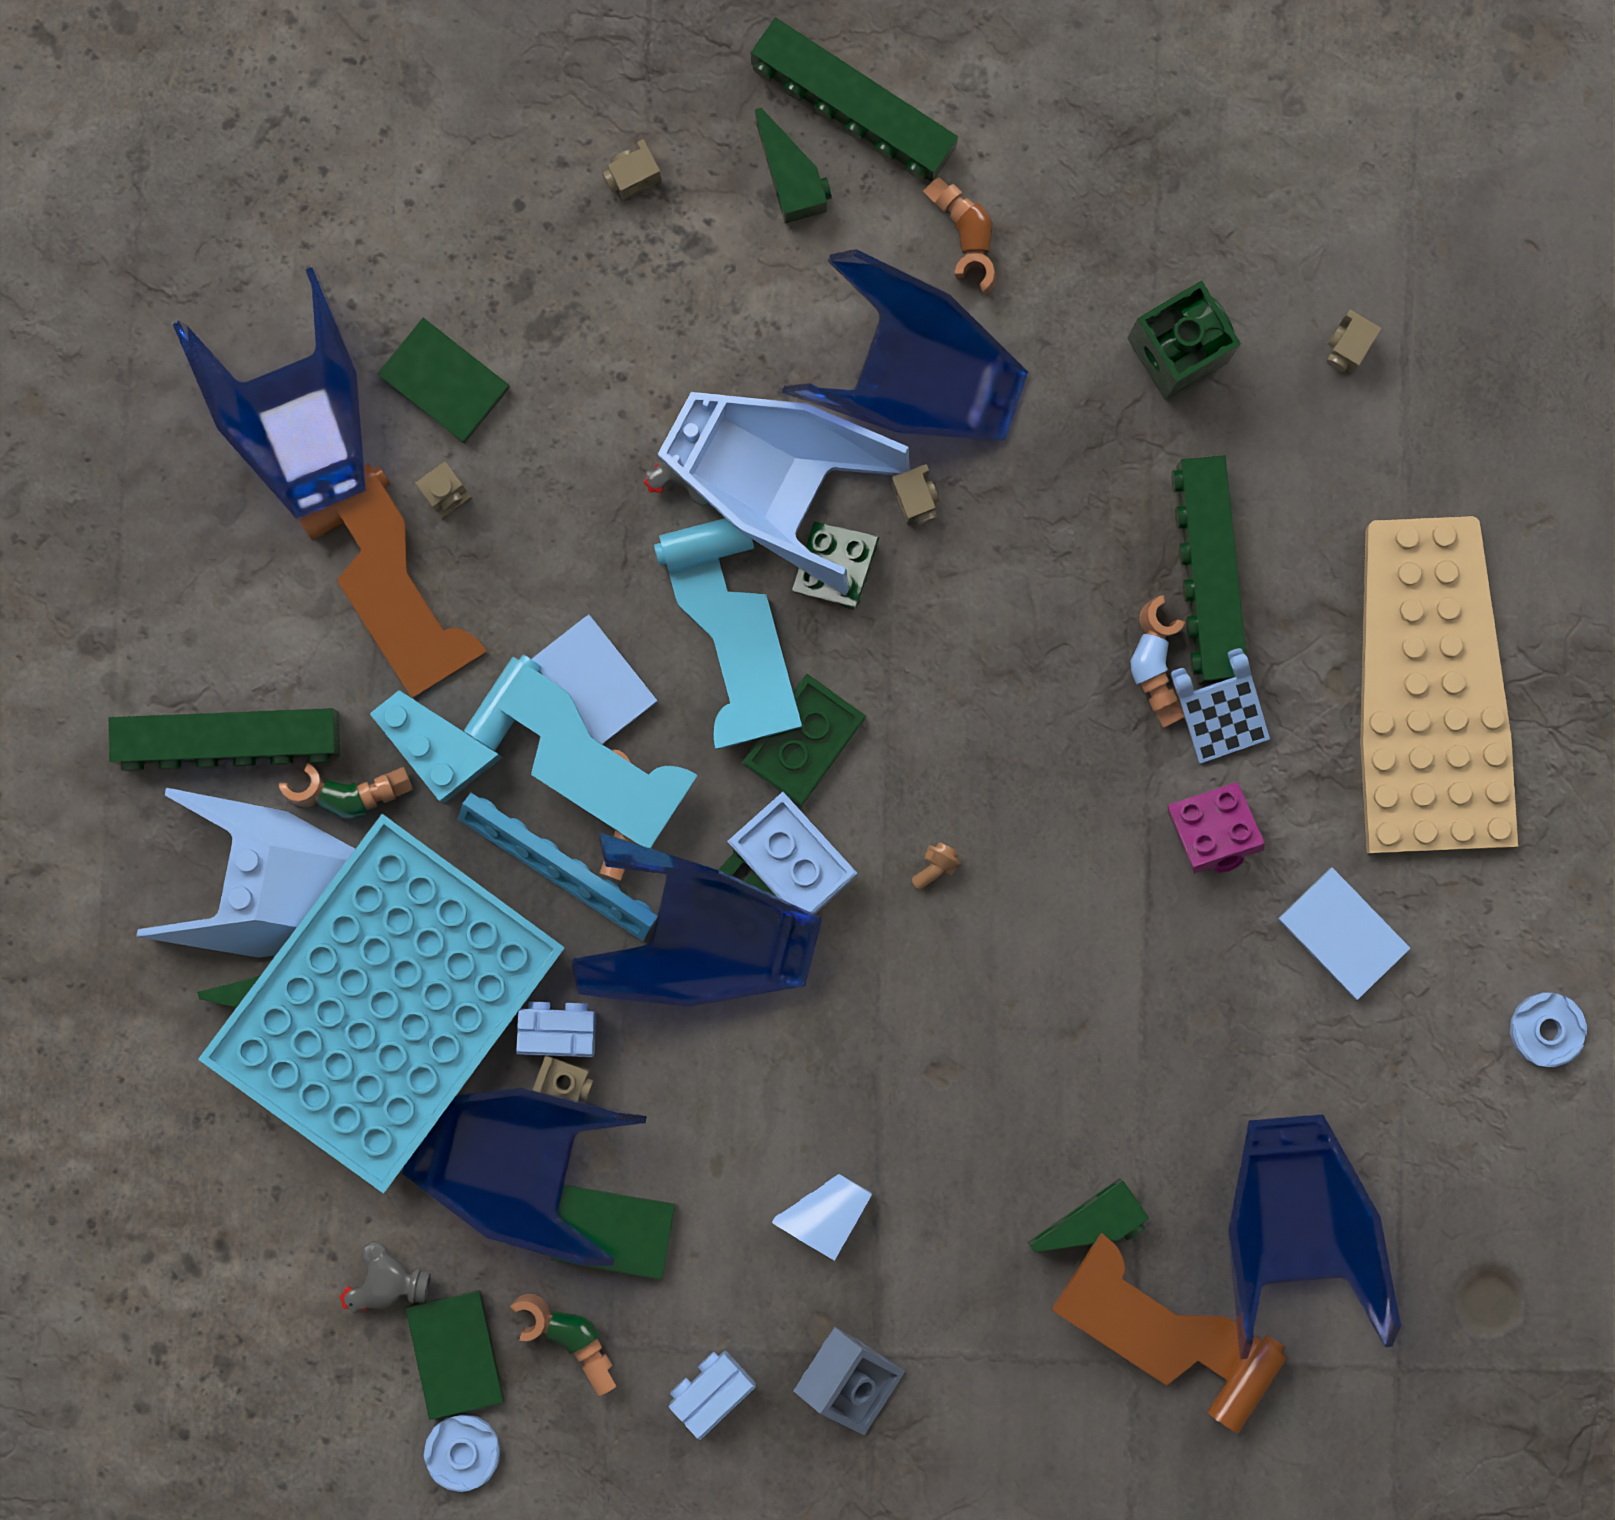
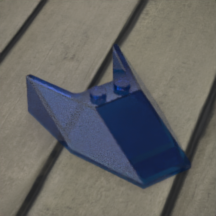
M857 249L830 254L828 262L879 313V322L858 383L853 389L819 388L813 384L806 383L784 386L782 393L896 433L1005 440L1028 371L949 293Z
M313 267L305 269L312 285L316 341L314 353L307 358L248 382L236 380L188 325L180 321L172 323L216 428L296 519L366 491L357 371L319 273Z
M600 833L599 842L606 867L666 874V881L653 938L649 944L573 959L572 967L578 995L690 1007L806 986L822 922L820 916L717 869Z
M526 1088L458 1095L454 1097L406 1162L402 1174L486 1238L582 1266H613L614 1258L560 1217L558 1209L573 1142L578 1133L645 1124L647 1116Z
M1324 1114L1249 1120L1228 1229L1240 1360L1248 1359L1262 1288L1266 1284L1328 1278H1343L1347 1280L1384 1347H1393L1401 1328L1381 1216Z

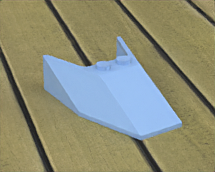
M697 392L690 393L658 453V457L740 532L845 596L849 590L846 568L811 553L796 538V533L826 475L831 471L840 470L896 476L910 470L908 446L812 405Z
M166 788L165 796L224 828L232 836V846L218 913L210 919L138 929L136 937L257 958L275 956L354 852L355 848L288 811Z

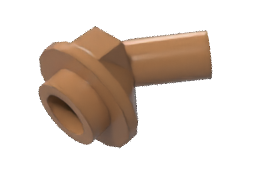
M940 842L936 847L929 845L924 859L931 865L912 877L914 886L920 890L940 877L943 872L952 875L961 864L956 858L958 852Z

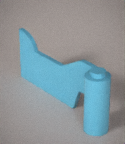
M726 518L659 535L661 543L654 544L659 566L667 564L678 606L713 639L730 704H727L719 711L715 720L713 733L715 749L718 750L801 728L802 724L767 595L728 592L721 570L719 558L754 549L752 539L740 532Z
M524 654L519 660L512 656L464 729V732L495 751L515 720L541 736L531 775L649 851L698 775L676 766H662L654 769L649 775L590 736L571 695L565 689L540 674L538 671L542 666Z

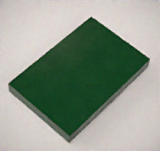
M424 317L377 373L382 380L464 444L510 388L508 383Z
M807 673L793 691L802 727L758 739L742 762L744 766L780 792H784L787 797L801 807L867 717Z
M564 1185L551 1260L662 1279L675 1203Z
M481 1290L411 1305L405 1308L429 1420L504 1402Z

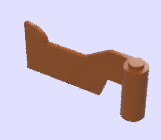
M368 463L293 511L312 541H315L342 523H345L361 551L337 579V582L410 697L413 698L486 653L487 650L476 637L465 630L458 628L442 629L407 573L406 525L404 518L386 490V487L391 485L380 466L373 469Z
M1100 1233L1051 1310L1166 1386L1197 1361L1213 1370L1227 1381L1207 1413L1227 1428L1239 1434L1288 1359L1282 1353L1285 1346L1268 1334L1265 1335L1263 1340L1224 1315L1173 1313L1122 1279L1125 1272L1123 1257L1116 1245L1108 1237Z

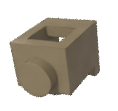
M644 139L637 142L638 150L634 152L626 150L613 157L612 163L608 164V170L602 173L611 193L618 190L622 200L662 182L660 170Z
M1349 309L1339 323L1345 329L1338 326L1327 344L1333 349L1328 355L1326 362L1338 371L1346 372L1347 370L1353 373L1371 347L1381 327Z
M445 461L415 482L442 520L472 499Z
M927 464L896 475L891 479V486L906 524L915 521L917 526H920L938 518L934 504L939 502L937 491L932 481L926 482L924 479L928 477L929 473Z
M546 1055L532 1091L576 1107L579 1100L586 1102L594 1080L588 1079L589 1069L554 1056ZM561 1075H566L571 1080V1086L566 1090L559 1088L557 1080Z

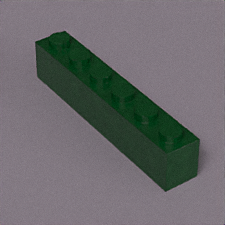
M774 17L751 51V65L754 66L753 70L760 77L767 81H771L773 78L784 85V91L798 101L804 98L814 105V110L821 117L832 121L833 118L845 125L844 129L849 135L860 141L865 138L875 145V150L881 156L888 160L897 159L906 165L905 169L910 175L919 180L924 178L931 182L935 180L957 147L959 136L776 17Z
M1226 455L1181 459L1176 466L1177 470H1172L1171 475L1173 492H1179L1180 506L1175 508L1177 529L1183 528L1184 543H1179V558L1181 565L1187 566L1188 579L1183 580L1184 601H1190L1192 616H1187L1186 627L1188 638H1194L1195 653H1190V667L1192 675H1198V684L1222 682L1235 677L1228 658V652L1241 648L1246 655Z
M334 708L108 717L109 762L121 765L122 771L144 770V764L158 763V769H181V762H196V768L219 767L218 761L233 760V766H255L256 759H270L271 765L293 764V758L307 757L308 763H330V756H340L339 711Z

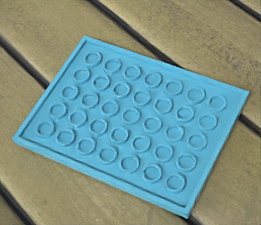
M381 814L198 1060L384 1194L565 947L392 820Z

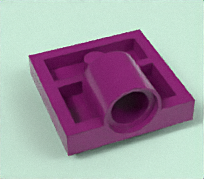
M1238 782L1167 805L1168 814L1194 874L1213 868L1217 873L1232 871L1242 865L1246 856L1265 850V843Z

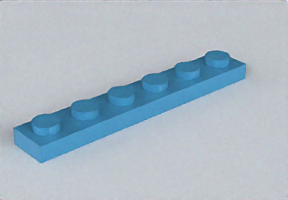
M470 793L463 802L457 818L459 821L642 942L644 941L658 917L647 904L639 900H633L622 893L615 883L610 880L601 879L592 873L582 861L569 858L560 852L558 847L550 840L541 839L528 831L521 821L515 818L510 819L498 811L491 801L485 798H478Z

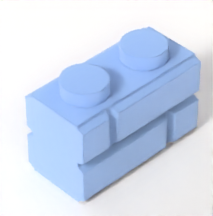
M528 1001V1009H519L517 1054L594 1057L596 1011H588V1004L565 1003V1010H550L551 1002Z
M726 1350L719 1356L712 1352L700 1363L698 1369L701 1373L692 1382L685 1378L670 1392L674 1399L670 1402L669 1408L699 1440L756 1387L754 1380Z

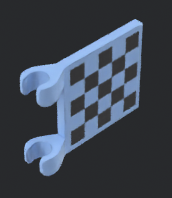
M1241 648L1228 652V658L1235 675L1231 679L1194 691L1191 679L1184 668L1174 670L1171 673L1199 763L1270 739L1251 676L1249 661Z

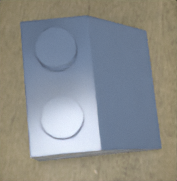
M834 1327L793 1392L821 1415L865 1435L906 1371L857 1338Z

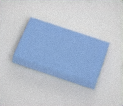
M589 614L532 658L533 661L542 666L539 671L543 676L565 689L571 695L590 736L602 745L658 702Z
M784 792L777 796L727 841L802 925L858 876V873Z
M1333 867L1329 868L1277 918L1355 1000H1358L1410 949Z

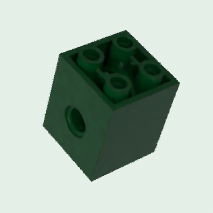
M1202 280L1138 317L1127 337L1164 400L1228 364L1241 345L1235 335L1228 315L1219 302L1211 296Z

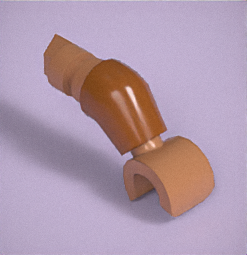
M938 177L923 192L944 213L950 211V218L956 223L954 228L959 232L962 253L966 254L956 265V279H964L966 272L973 267L984 269L986 277L980 283V288L983 295L986 296L994 289L997 279L993 263L985 256L990 251L993 226L991 218L980 203L974 204L969 198L963 199V192L955 184L948 186Z

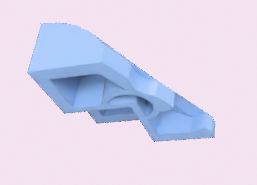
M837 1174L825 1182L823 1186L809 1193L781 1214L776 1215L772 1223L835 1261L872 1193L841 1174Z

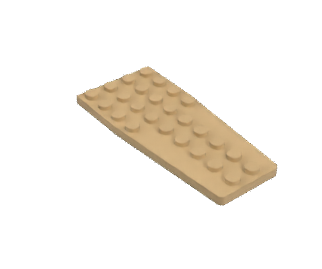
M1473 516L1375 520L1368 524L1365 530L1360 747L1367 854L1518 847L1511 731L1480 521Z

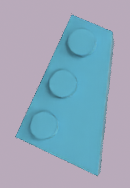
M400 690L370 713L436 798L444 804L503 758Z

